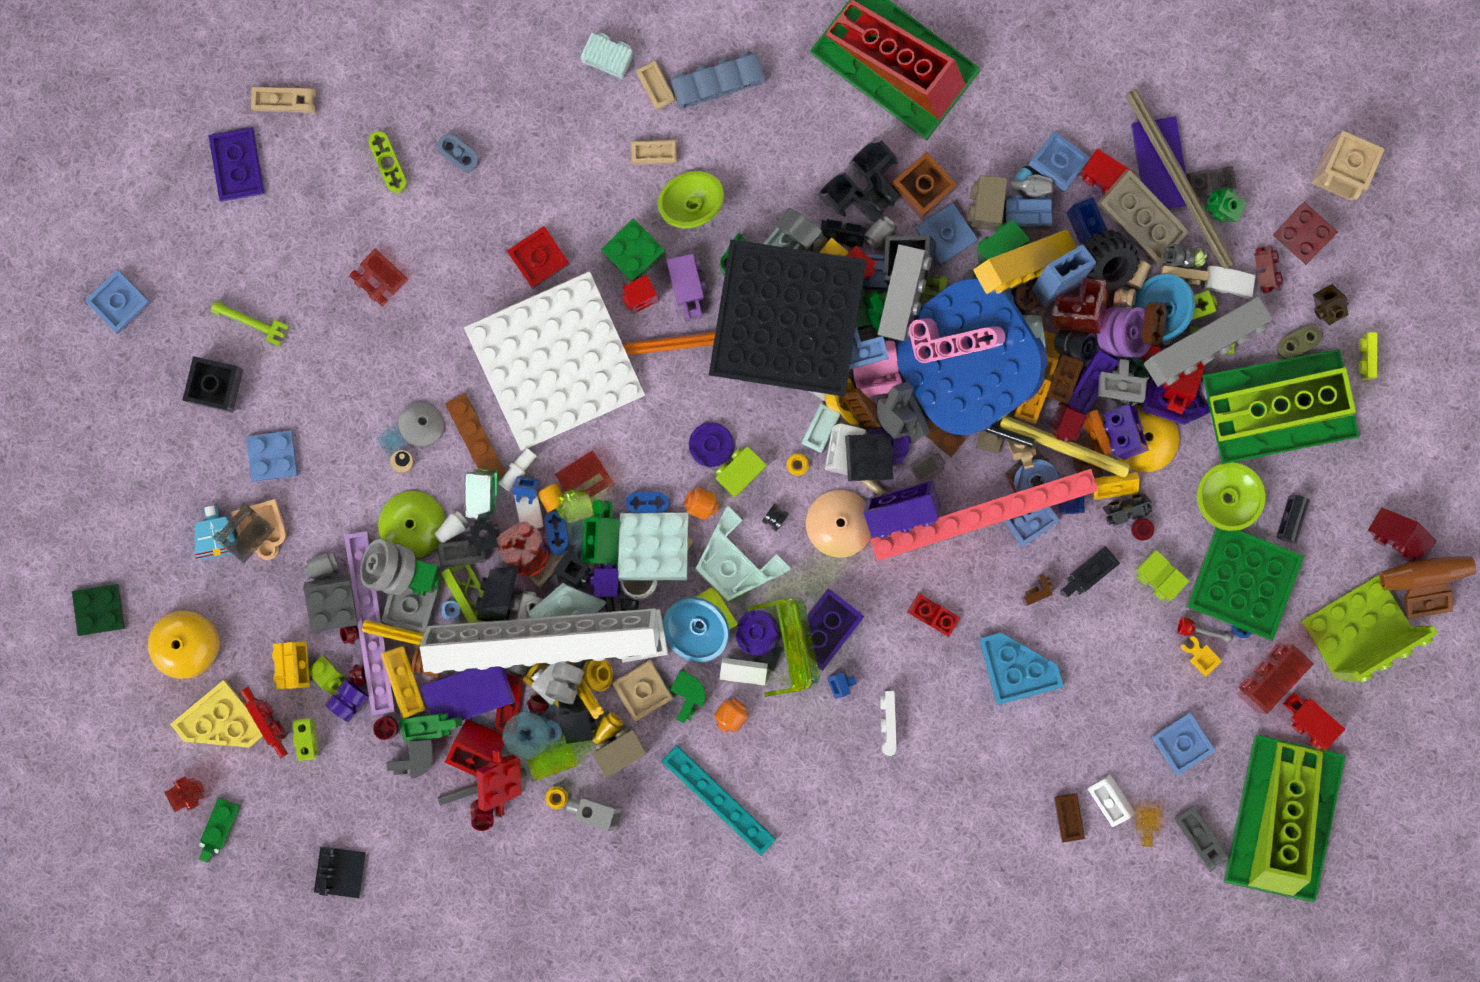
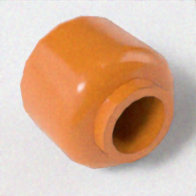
M696 487L688 491L684 500V507H686L689 515L706 520L711 515L717 513L719 503L716 502V494L714 492Z
M732 698V700L725 699L714 714L715 719L718 721L716 726L726 733L729 730L738 732L748 719L747 706L736 698Z

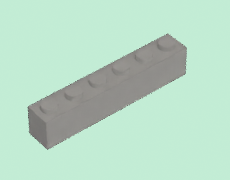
M1257 297L1152 356L1144 363V366L1158 387L1164 383L1169 386L1180 379L1178 375L1184 373L1187 376L1198 369L1196 365L1202 362L1204 366L1215 359V354L1220 353L1222 356L1233 349L1231 345L1237 342L1238 345H1241L1250 339V334L1255 333L1257 336L1268 329L1266 325L1273 318L1260 298Z

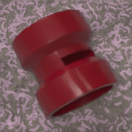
M388 716L379 718L373 725L374 735L380 740L392 739L399 731L396 719Z
M478 799L473 801L470 805L472 827L477 831L489 830L494 825L493 808L483 812L479 809Z

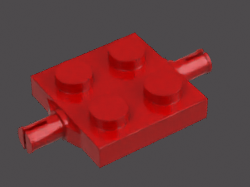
M250 687L241 690L240 692L247 701L245 707L266 743L274 747L280 759L288 755L281 743L285 739L283 735L285 729L279 721L275 722L271 714L274 711L267 701L264 702L262 699L258 700L255 698Z
M495 746V748H492V761L486 766L477 769L479 809L483 812L495 807V815L502 817V815H505V802L522 795L520 756L512 753L502 757V747Z

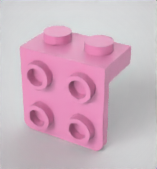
M893 339L884 340L889 359L853 368L855 389L859 388L869 398L878 394H888L893 386L902 384L897 365L896 346Z

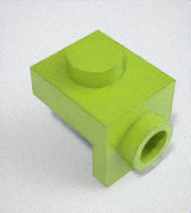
M324 655L309 668V675L320 688L331 695L338 691V687L344 679H347Z

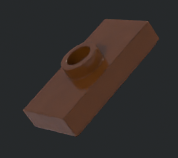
M1077 793L1054 796L1061 842L1085 839Z

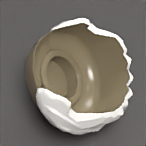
M657 580L620 581L621 590L625 595L634 600L645 599L654 592L657 585Z

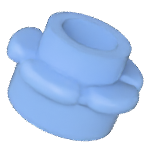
M450 599V601H445L442 604V616L446 620L457 621L460 619V615L463 612L456 599Z

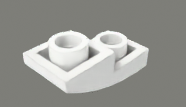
M1208 266V280L1205 282L1204 288L1221 294L1231 293L1243 298L1252 297L1255 275L1223 267Z

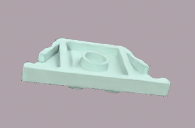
M562 583L534 607L528 615L529 618L591 614L599 611L606 602L600 597H595L583 590L575 589L570 585Z

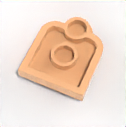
M277 499L231 512L242 548L250 553L257 552L258 556L264 560L275 558L279 552V545L287 537Z

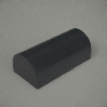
M1300 495L1288 496L1277 532V539L1297 544L1310 499Z

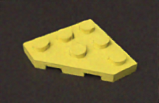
M226 680L220 682L170 724L184 742L249 748L263 738L245 707L246 704Z

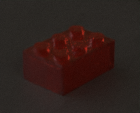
M1283 644L1282 646L1277 645L1269 653L1272 657L1266 663L1262 661L1254 669L1256 674L1251 679L1246 678L1239 685L1240 691L1237 695L1256 713L1268 714L1314 665L1294 644Z

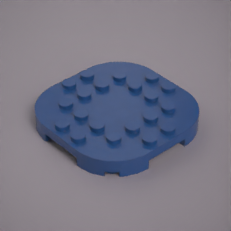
M978 278L958 281L947 287L921 306L919 314L915 315L914 321L924 318L933 319L936 322L940 338L998 326L1005 333V341L1002 345L921 363L915 358L911 338L909 342L896 339L895 344L899 370L906 382L914 387L913 393L927 416L942 430L957 435H969L984 431L1023 403L1030 401L1044 383L1045 379L1043 377L1045 366H1047L1045 347L1041 339L1035 337L1014 304L1013 300L1015 298L1007 289L999 294L996 291L986 294ZM922 324V325H921V332H922L923 334H925L926 328H925V326ZM993 335L983 337L984 341L994 339ZM968 337L967 344L969 347H972L973 340ZM947 342L946 348L951 352L952 346ZM927 346V347H926V355H927L928 357H930V355H931V350H930V348Z

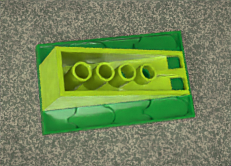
M1340 349L1202 375L1222 464L1359 438L1355 420V405L1347 369L1343 366ZM1306 398L1309 403L1306 406H1302L1299 402L1300 399Z
M1255 735L1223 883L1311 903L1316 901L1346 755L1330 751L1324 752L1321 749L1318 751L1312 747Z

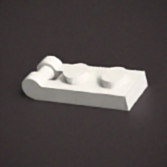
M884 691V696H880V710H885V719H881V733L885 732L886 742L882 744L881 749L887 756H892L897 749L894 691Z

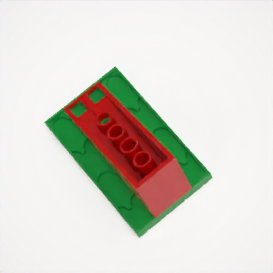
M849 0L810 50L811 54L820 62L840 75L844 80L926 141L981 71L976 64L890 0Z

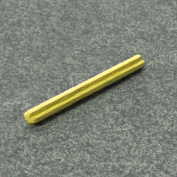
M1004 416L1002 418L1001 428L1034 438L1035 442L1121 477H1126L1129 472L1130 466L1128 464L1071 441L1069 443L1061 441L1051 433L1011 417Z

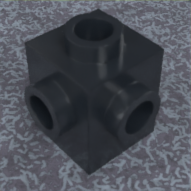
M486 517L474 520V525L469 526L470 531L466 533L469 545L474 544L476 553L499 547L497 538L501 537L498 524L493 525L492 521L487 522ZM481 530L487 531L488 536L486 539L480 537L479 533Z

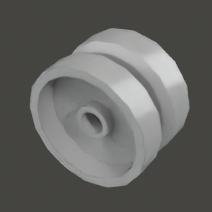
M382 539L373 541L365 550L361 560L360 579L363 586L376 591L381 590L391 595L403 593L411 583L414 575L415 555L412 549Z

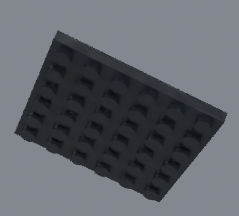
M730 239L709 376L845 397L867 260Z

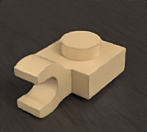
M1007 440L1014 461L1021 459L1025 469L1034 467L1031 458L1036 455L1035 446L1029 447Z

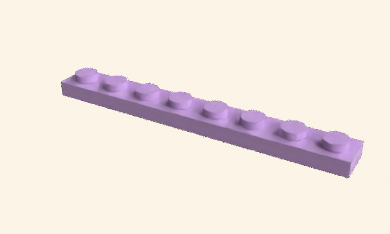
M365 531L345 534L344 538L371 714L378 715L395 712L391 683L380 654L386 652L384 637L362 631L364 620L381 623L377 592L363 586L360 579L361 560L369 546L368 533Z

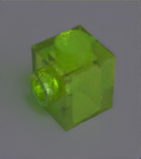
M575 489L568 490L563 493V496L558 497L559 505H556L559 517L564 518L567 523L594 515L589 494L584 489L579 491Z

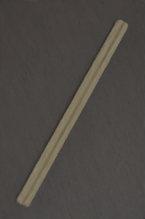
M1137 89L1128 92L1126 95L1127 100L1220 266L1225 269L1229 268L1234 264L1232 257Z

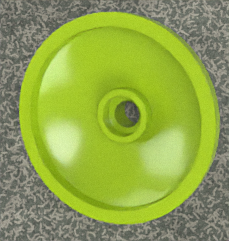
M702 171L686 172L674 177L663 187L658 197V209L662 218L674 227H698L709 222L719 213L724 203V189L720 181L712 174Z
M1234 462L1219 464L1208 470L1201 478L1196 494L1198 508L1202 516L1214 527L1226 531L1241 530L1252 525L1263 512L1266 500L1264 485L1259 476L1249 467ZM1225 494L1231 496L1230 502L1224 500Z
M420 491L402 492L392 497L384 505L378 521L379 534L382 540L404 545L412 549L415 559L421 558L435 551L437 545L441 543L434 533L444 523L446 516L441 505L432 496ZM408 520L414 521L412 528L407 527L406 523Z

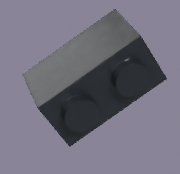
M579 694L576 695L573 704L558 701L559 716L566 744L594 740L593 731L597 730L596 719L591 717L592 715Z

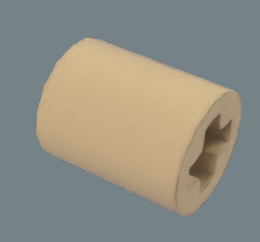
M1142 260L1137 265L1138 271L1133 274V279L1127 282L1128 286L1135 289L1142 288L1151 268L1150 264Z

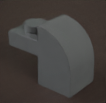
M790 207L775 224L787 238L798 243L806 251L820 252L829 241L821 233L822 230L813 222Z
M909 383L893 386L888 393L889 396L879 399L877 403L878 419L882 427L895 439L910 435L918 418L906 406L914 390V387Z
M434 739L409 741V759L388 761L387 771H394V775L408 774L407 770H410L411 779L428 772L435 760Z

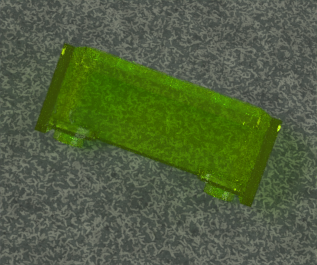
M791 597L748 606V611L773 606L777 607L792 683L791 687L764 692L765 697L799 692L816 687L819 684L820 674L804 601L800 597Z

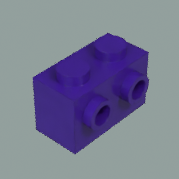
M1127 404L1104 413L1106 419L1104 427L1107 433L1110 434L1112 441L1110 442V448L1114 455L1125 460L1149 451L1137 408Z

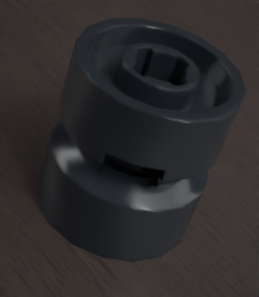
M1066 325L1057 332L1054 349L1061 355L1064 354L1087 362L1094 356L1098 341L1095 334L1080 331L1077 328Z

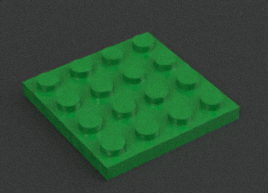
M1215 527L1186 607L1266 640L1273 641L1304 556L1240 530L1226 531Z

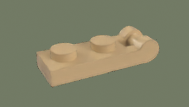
M252 87L251 110L255 112L315 113L313 98L316 97V90L310 88ZM298 97H304V104H298Z

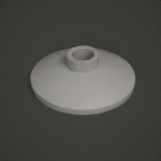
M416 402L408 405L401 412L398 427L402 437L407 442L416 446H428L436 442L442 435L444 420L440 411L433 405L425 402ZM422 418L426 421V424L420 425L418 420Z

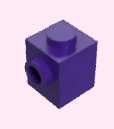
M601 564V569H595V574H591L590 578L591 587H594V596L620 597L618 569H614L613 564Z

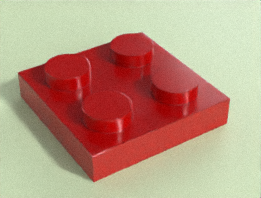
M545 226L507 250L532 289L570 265Z

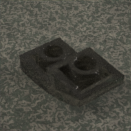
M1233 166L1214 170L1206 169L1186 174L1196 195L1210 194L1213 190H1223L1224 188L1237 189Z

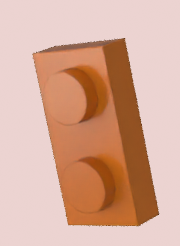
M1097 410L1087 413L1083 425L1086 433L1089 434L1094 451L1103 455L1112 453L1110 448V442L1112 441L1105 432L1102 416L1099 415Z

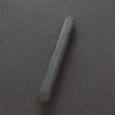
M525 767L521 768V778L526 777ZM474 784L437 797L438 802L441 806L478 793V785Z

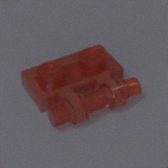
M376 248L360 263L366 271L361 275L356 270H353L349 275L359 289H364L369 294V298L373 302L377 301L382 307L388 302L383 293L388 290L394 296L409 280ZM372 276L381 284L378 288H375L368 282Z

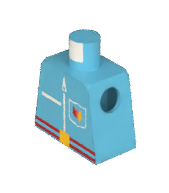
M218 506L205 507L206 521L195 523L196 560L202 561L243 552L231 517L220 518Z

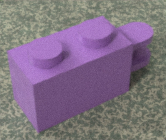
M693 254L668 259L667 265L677 306L684 307L687 321L698 316L699 319L702 318L699 302L704 301L703 295L707 294L705 282L699 280L698 273L702 272L699 259L694 260ZM687 304H696V308L688 310Z

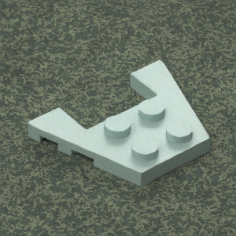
M729 506L724 510L695 568L727 602L791 569L776 554L759 570L727 538L742 522V519Z

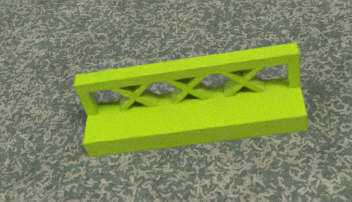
M470 564L455 566L441 572L468 623L483 622L477 619L479 611L476 610L475 612L471 605H476V603L469 601L467 598L469 587L478 589L481 598L484 591L480 590L481 584ZM466 567L469 573L467 583L459 582L454 572ZM471 578L476 586L470 585ZM461 585L466 586L465 592L463 591Z

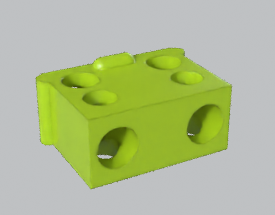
M315 719L293 720V745L296 747L297 761L315 759L316 756H319ZM302 725L306 726L305 731L302 730ZM305 747L309 750L308 754L305 753Z

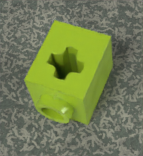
M1209 290L1194 295L1195 305L1197 303L1203 304L1204 308H1196L1195 306L1190 322L1217 312V301L1214 295H1210Z

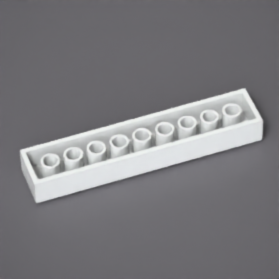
M655 608L427 626L420 645L424 672L440 673L444 670L464 671L469 668L484 670L495 666L508 668L521 664L532 666L536 663L556 664L560 661L580 662L585 659L600 661L611 657L618 659L637 655L648 657L657 653L659 637L657 613Z

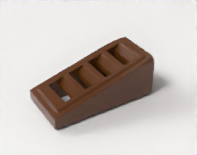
M859 388L846 390L845 397H842L859 425L865 430L879 428L881 423L877 415V405Z

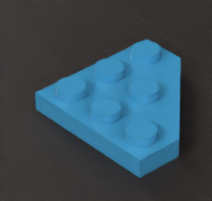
M997 633L978 639L996 705L1064 687L1057 664L1014 641L1005 634Z

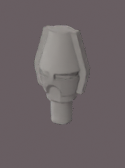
M1041 175L1028 176L1024 181H1013L1012 190H1023V192H1026V195L1033 197L1052 193L1053 179Z

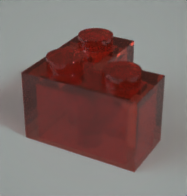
M1083 278L1079 298L1056 296L1052 313L1055 329L1100 334L1109 296L1106 280Z

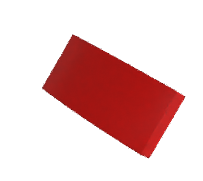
M920 593L917 594L907 611L908 614L947 637H950L960 620L959 616Z

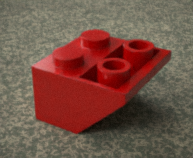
M466 719L444 763L477 777V769L486 766L492 761V748L500 746L503 751L508 737L470 719Z

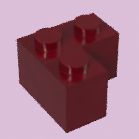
M1382 507L1368 529L1374 536L1373 540L1382 546H1386V544L1391 545L1392 549L1401 553V558L1408 562L1425 560L1437 542L1419 522Z

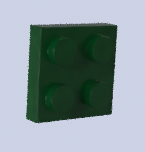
M119 584L72 591L78 636L125 629Z

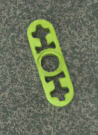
M373 132L369 136L368 143L385 184L392 193L400 194L407 188V180L391 142L384 132ZM377 137H380L381 140L385 139L382 145L387 152L381 153L378 145H373ZM386 157L394 159V165L389 169L382 166V161ZM394 172L396 178L402 180L399 183V188L391 186L393 179L390 174L386 177L387 173Z

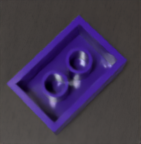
M933 480L867 498L864 516L871 537L886 538L896 531L908 532L918 525L930 526L934 524L939 518L941 504Z
M828 588L793 632L786 644L823 671L865 616Z

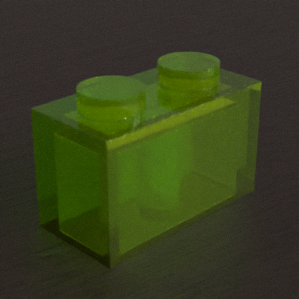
M573 743L527 759L534 781L579 765Z

